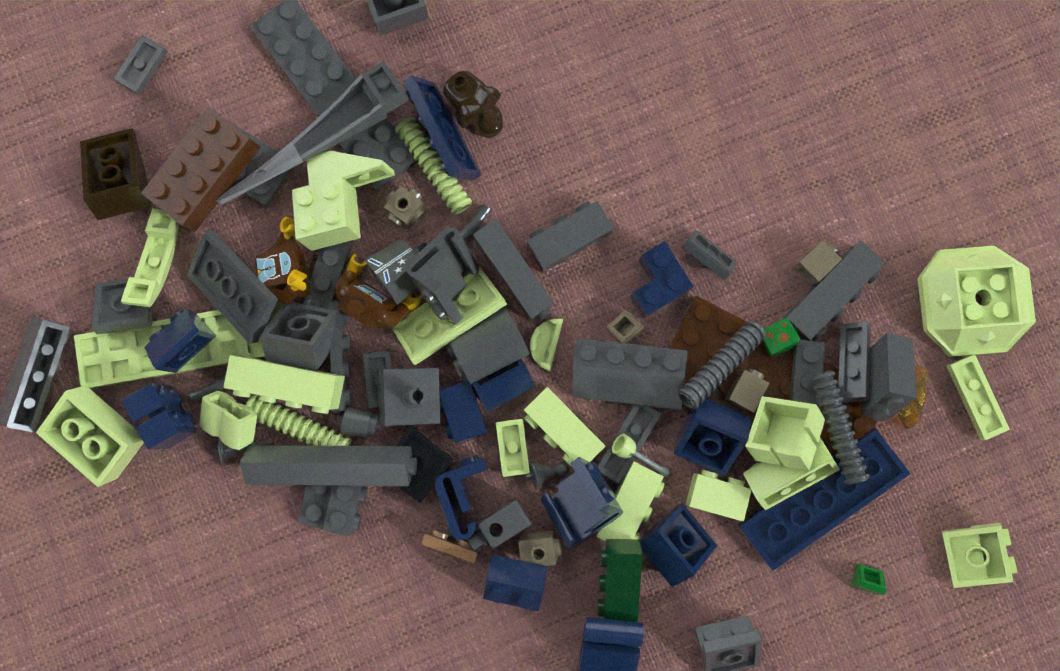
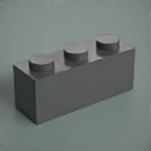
M589 201L585 202L575 209L577 213L570 217L563 215L552 222L554 226L545 231L543 228H540L529 235L530 239L527 240V247L543 273L612 234L614 228L598 201L590 204Z

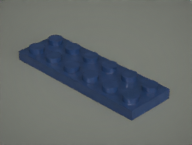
M872 428L858 438V443L856 444L857 448L861 449L859 455L864 458L862 464L867 467L865 473H868L870 478H867L868 480L851 485L845 484L844 480L846 477L841 474L843 468L838 465L840 459L834 455L833 459L839 467V471L767 510L763 507L746 518L744 522L742 521L738 524L772 571L910 475V472L876 428Z

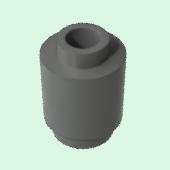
M347 407L345 412H340L337 427L341 428V434L365 439L369 437L375 438L379 427V416L374 415L370 411Z

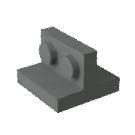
M749 615L695 627V635L703 657L704 671H740L760 666L762 639L759 631H754Z

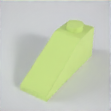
M323 151L307 160L309 185L342 176L355 188L395 176L394 170L379 159L335 151Z

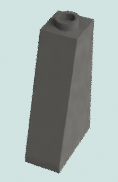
M496 218L474 233L475 245L532 322L536 318L538 321H541L552 313L550 308L554 304Z

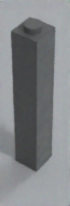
M249 445L240 461L245 485L409 486L412 475H416L417 459L412 457L411 446Z

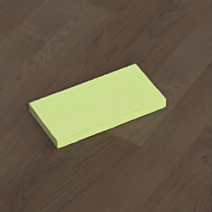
M479 267V272L476 276L470 273L463 278L467 285L452 299L463 317L455 325L446 318L443 321L439 319L426 302L409 313L399 324L392 328L414 365L420 363L507 305L481 267Z

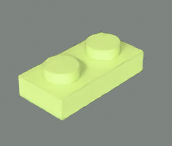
M523 419L496 422L502 476L529 474Z

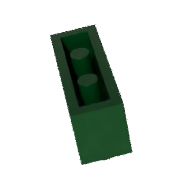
M606 539L605 550H600V567H604V575L599 574V592H603V599H598L597 615L602 616L603 619L638 622L643 555L640 540Z

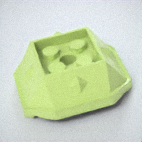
M995 246L939 250L918 277L923 330L949 357L1007 352L1036 322L1029 268ZM976 293L982 298L981 305L976 302Z

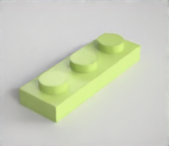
M969 355L946 365L980 440H987L1010 430L976 355Z

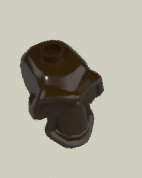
M460 71L451 76L443 88V93L451 106L456 110L458 124L462 128L472 124V131L478 136L492 138L498 135L503 128L501 110L495 106L496 102L500 99V92L492 86H486L469 71Z

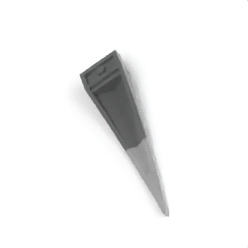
M385 61L362 73L326 111L293 141L237 185L218 197L216 200L218 204L222 205L388 118L386 115L388 112L409 101L406 92Z

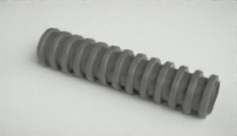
M747 321L739 329V332H736L734 337L730 338L728 343L724 344L723 348L719 349L717 354L713 355L712 359L707 361L706 365L702 366L700 371L695 373V377H692L689 383L687 382L678 391V397L681 402L688 408L697 409L699 403H703L705 398L709 397L711 392L716 390V386H719L733 372V369H736L744 361V358L748 357L750 352L754 351L755 347L766 338L764 329L756 322Z
M830 370L813 375L810 381L815 384L813 390H817L818 394L815 396L816 399H820L821 403H818V405L823 408L821 413L826 417L824 423L829 426L827 432H831L832 437H830V441H834L835 445L832 447L833 450H837L835 456L840 459L838 465L843 468L841 474L846 477L844 483L851 485L866 481L870 476L868 473H865L867 467L862 464L864 458L859 455L861 449L856 446L858 440L853 437L855 431H851L850 426H852V422L847 420L850 416L848 413L845 414L844 410L847 407L842 405L841 401L844 399L839 396L841 390L836 387L838 381L833 378L835 372Z

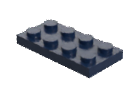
M413 75L409 76L403 81L407 88L406 94L409 101L416 106L419 112L418 119L421 125L428 130L431 136L429 139L431 146L436 152H439L443 160L441 165L445 173L451 176V178L472 181L480 177L481 173L436 84Z

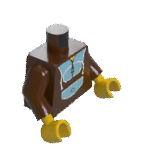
M284 217L280 223L281 234L277 242L265 253L256 256L254 259L256 269L254 274L276 296L278 303L290 304L294 298L311 295L305 254L293 238L295 236L294 219Z
M357 254L352 255L347 265V270L344 271L334 288L338 300L341 301L338 308L369 328L395 327L409 314L410 310L413 311L419 307L422 295L418 298H413V292H411L404 299L403 303L396 304L392 298L360 278H356L366 266L365 261L363 264L355 261Z

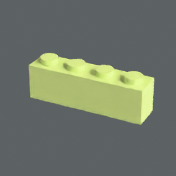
M230 355L223 388L233 390V395L250 397L251 393L260 395V401L276 403V399L285 400V405L289 407L302 408L304 404L312 406L311 411L328 414L331 409H339L345 376L308 370L242 355Z

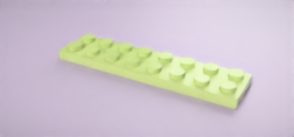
M276 303L264 330L283 306V303ZM219 310L198 313L197 315L217 336L177 373L226 365L229 362L230 355H242L257 359L265 358L261 337L258 342L249 344ZM171 318L153 321L150 327L102 334L91 332L74 335L81 387L86 385L92 389L176 374L156 370L144 348L150 342L149 338L156 331L164 330L171 323Z

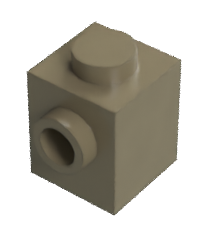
M554 530L522 533L518 541L521 561L551 566L556 565L558 555H562L560 538H555Z

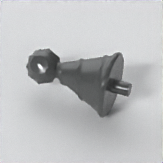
M219 438L218 448H213V453H218L220 462L225 463V461L246 451L248 446L240 450L232 449ZM254 440L253 443H251V444H249V445H259V444H258L257 441Z
M530 462V474H526L525 477L526 480L531 479L534 488L538 489L540 485L555 474L558 476L568 474L569 467L564 462H559L555 467Z

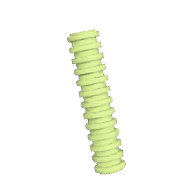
M415 117L403 119L398 123L395 131L400 134L401 140L404 139V145L410 147L409 152L411 154L414 153L413 157L415 161H419V167H423L424 174H428V180L433 181L432 186L438 188L437 193L442 194L441 198L443 201H447L446 206L451 208L452 215L465 211L472 203L470 198H466V191L462 192L463 187L457 184V178H451V176L445 173L441 165L443 160L439 157V152L434 151L431 144H429V138L425 137L426 134L423 130H420L421 126L416 124Z
M253 394L246 402V406L255 411L260 423L264 424L266 422L270 428L275 426V430H283V434L287 435L289 433L291 438L298 437V441H306L308 446L311 444L313 446L351 445L350 437L344 438L341 433L337 435L335 430L329 431L327 426L320 427V423L316 422L314 424L312 419L305 420V416H297L298 414L295 411L290 413V409H282L280 404L275 405V403L260 401L259 395Z

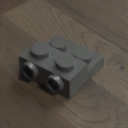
M307 485L298 524L321 528L323 531L341 535H353L354 531H358L360 528L362 515L358 514L360 503L364 504L366 501L368 487Z

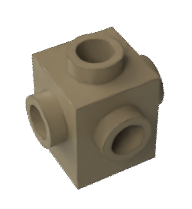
M402 186L397 191H391L385 200L386 205L384 208L389 214L387 218L398 227L404 225L410 230L413 224L417 225L425 214V207L421 201L423 197L414 189L409 188L407 191ZM405 201H407L408 206L404 209H401L400 207L402 206V204Z

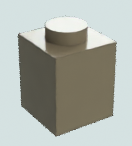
M822 240L813 246L793 267L812 286L824 278L842 259L838 256V250L832 244L825 243Z
M749 368L748 371H739L724 400L747 413H754L770 383L763 380L764 375L754 369Z

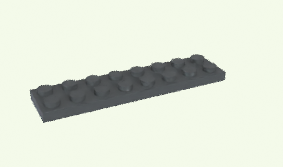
M296 0L283 1L250 25L253 32L318 116L326 111L356 80V77ZM387 118L339 143L347 154L382 160L394 170L395 176L370 183L376 192L419 162L415 161L414 153L411 154L409 152L410 147L404 145V139H400V134L396 133L395 128Z

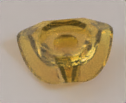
M922 366L915 367L917 398L898 412V417L905 429L914 427L921 419L926 399L925 383L928 380L927 370Z

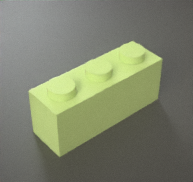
M548 387L524 409L527 413L524 419L534 429L539 426L546 433L543 438L553 449L559 446L566 453L562 458L571 467V462L578 457L590 462L605 447Z
M819 438L818 443L813 442L816 446V452L810 471L786 467L782 462H780V465L758 462L743 473L757 501L765 510L840 470L821 438Z
M633 461L614 494L615 499L623 510V514L595 534L596 537L604 541L606 539L638 540L640 533L637 530L641 522H647L652 512V508L649 506L653 498H658L665 484L661 482L664 476Z

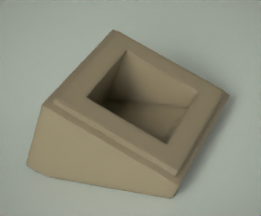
M626 309L606 326L608 333L619 343L627 344L644 328Z

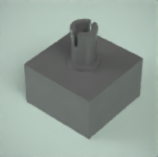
M438 368L383 369L377 371L379 426L440 424Z

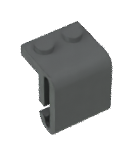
M450 227L441 231L407 264L406 272L439 319L443 321L446 318L455 325L463 318L452 299L467 285L461 274L468 268L469 272L476 276L479 272V266L460 232L456 228Z

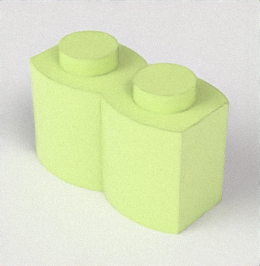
M215 391L202 397L199 425L205 432L219 437L225 445L232 449L240 450L253 443L257 414L254 410L246 405L237 403L232 396L221 391Z

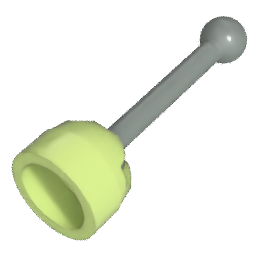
M626 434L619 435L614 441L612 452L617 456L630 458L633 455L659 471L660 475L664 477L669 475L670 470L668 467H661L637 452L636 443Z

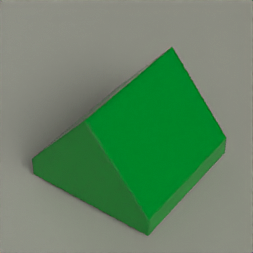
M857 563L850 587L875 595H885L884 572Z

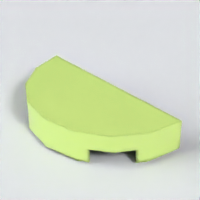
M550 319L543 322L534 330L531 336L530 351L533 360L541 368L549 372L563 319Z

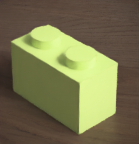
M702 470L701 475L693 473L685 505L744 522L752 491L750 488L744 487L745 481L731 477L728 478V482L717 480L718 474Z

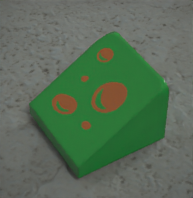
M785 318L764 329L766 338L762 343L771 357L792 350L800 341V337L789 319Z

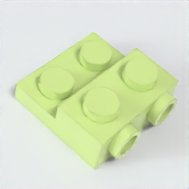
M1000 523L974 525L971 528L942 531L954 588L1014 582L1012 574L1017 573L1014 556L1008 557L1006 546L1011 545L1008 528L1002 529Z

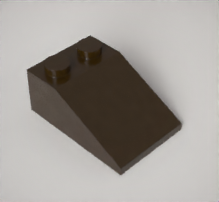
M133 128L80 141L83 200L97 220L151 207V201L141 194L148 185Z

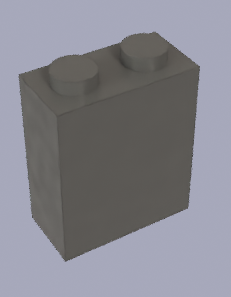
M505 306L445 345L451 358L457 357L458 359L453 363L460 377L466 375L470 384L530 354Z
M887 332L870 348L869 401H861L862 416L871 417L876 421H888L917 398L913 338Z

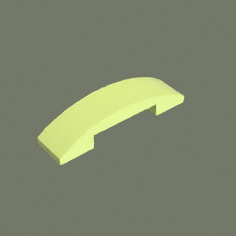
M152 208L145 229L148 238L134 278L129 277L121 299L122 304L151 307L165 283L175 252L179 223L162 209Z

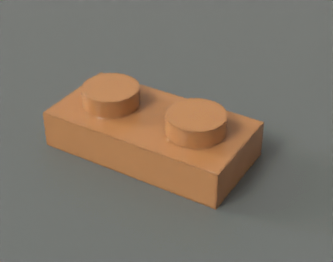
M438 529L425 533L422 545L471 563L475 562L478 551H474L468 540H459L457 542L449 539L448 533Z

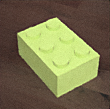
M86 385L65 391L36 432L97 487L118 479L144 443L137 429Z

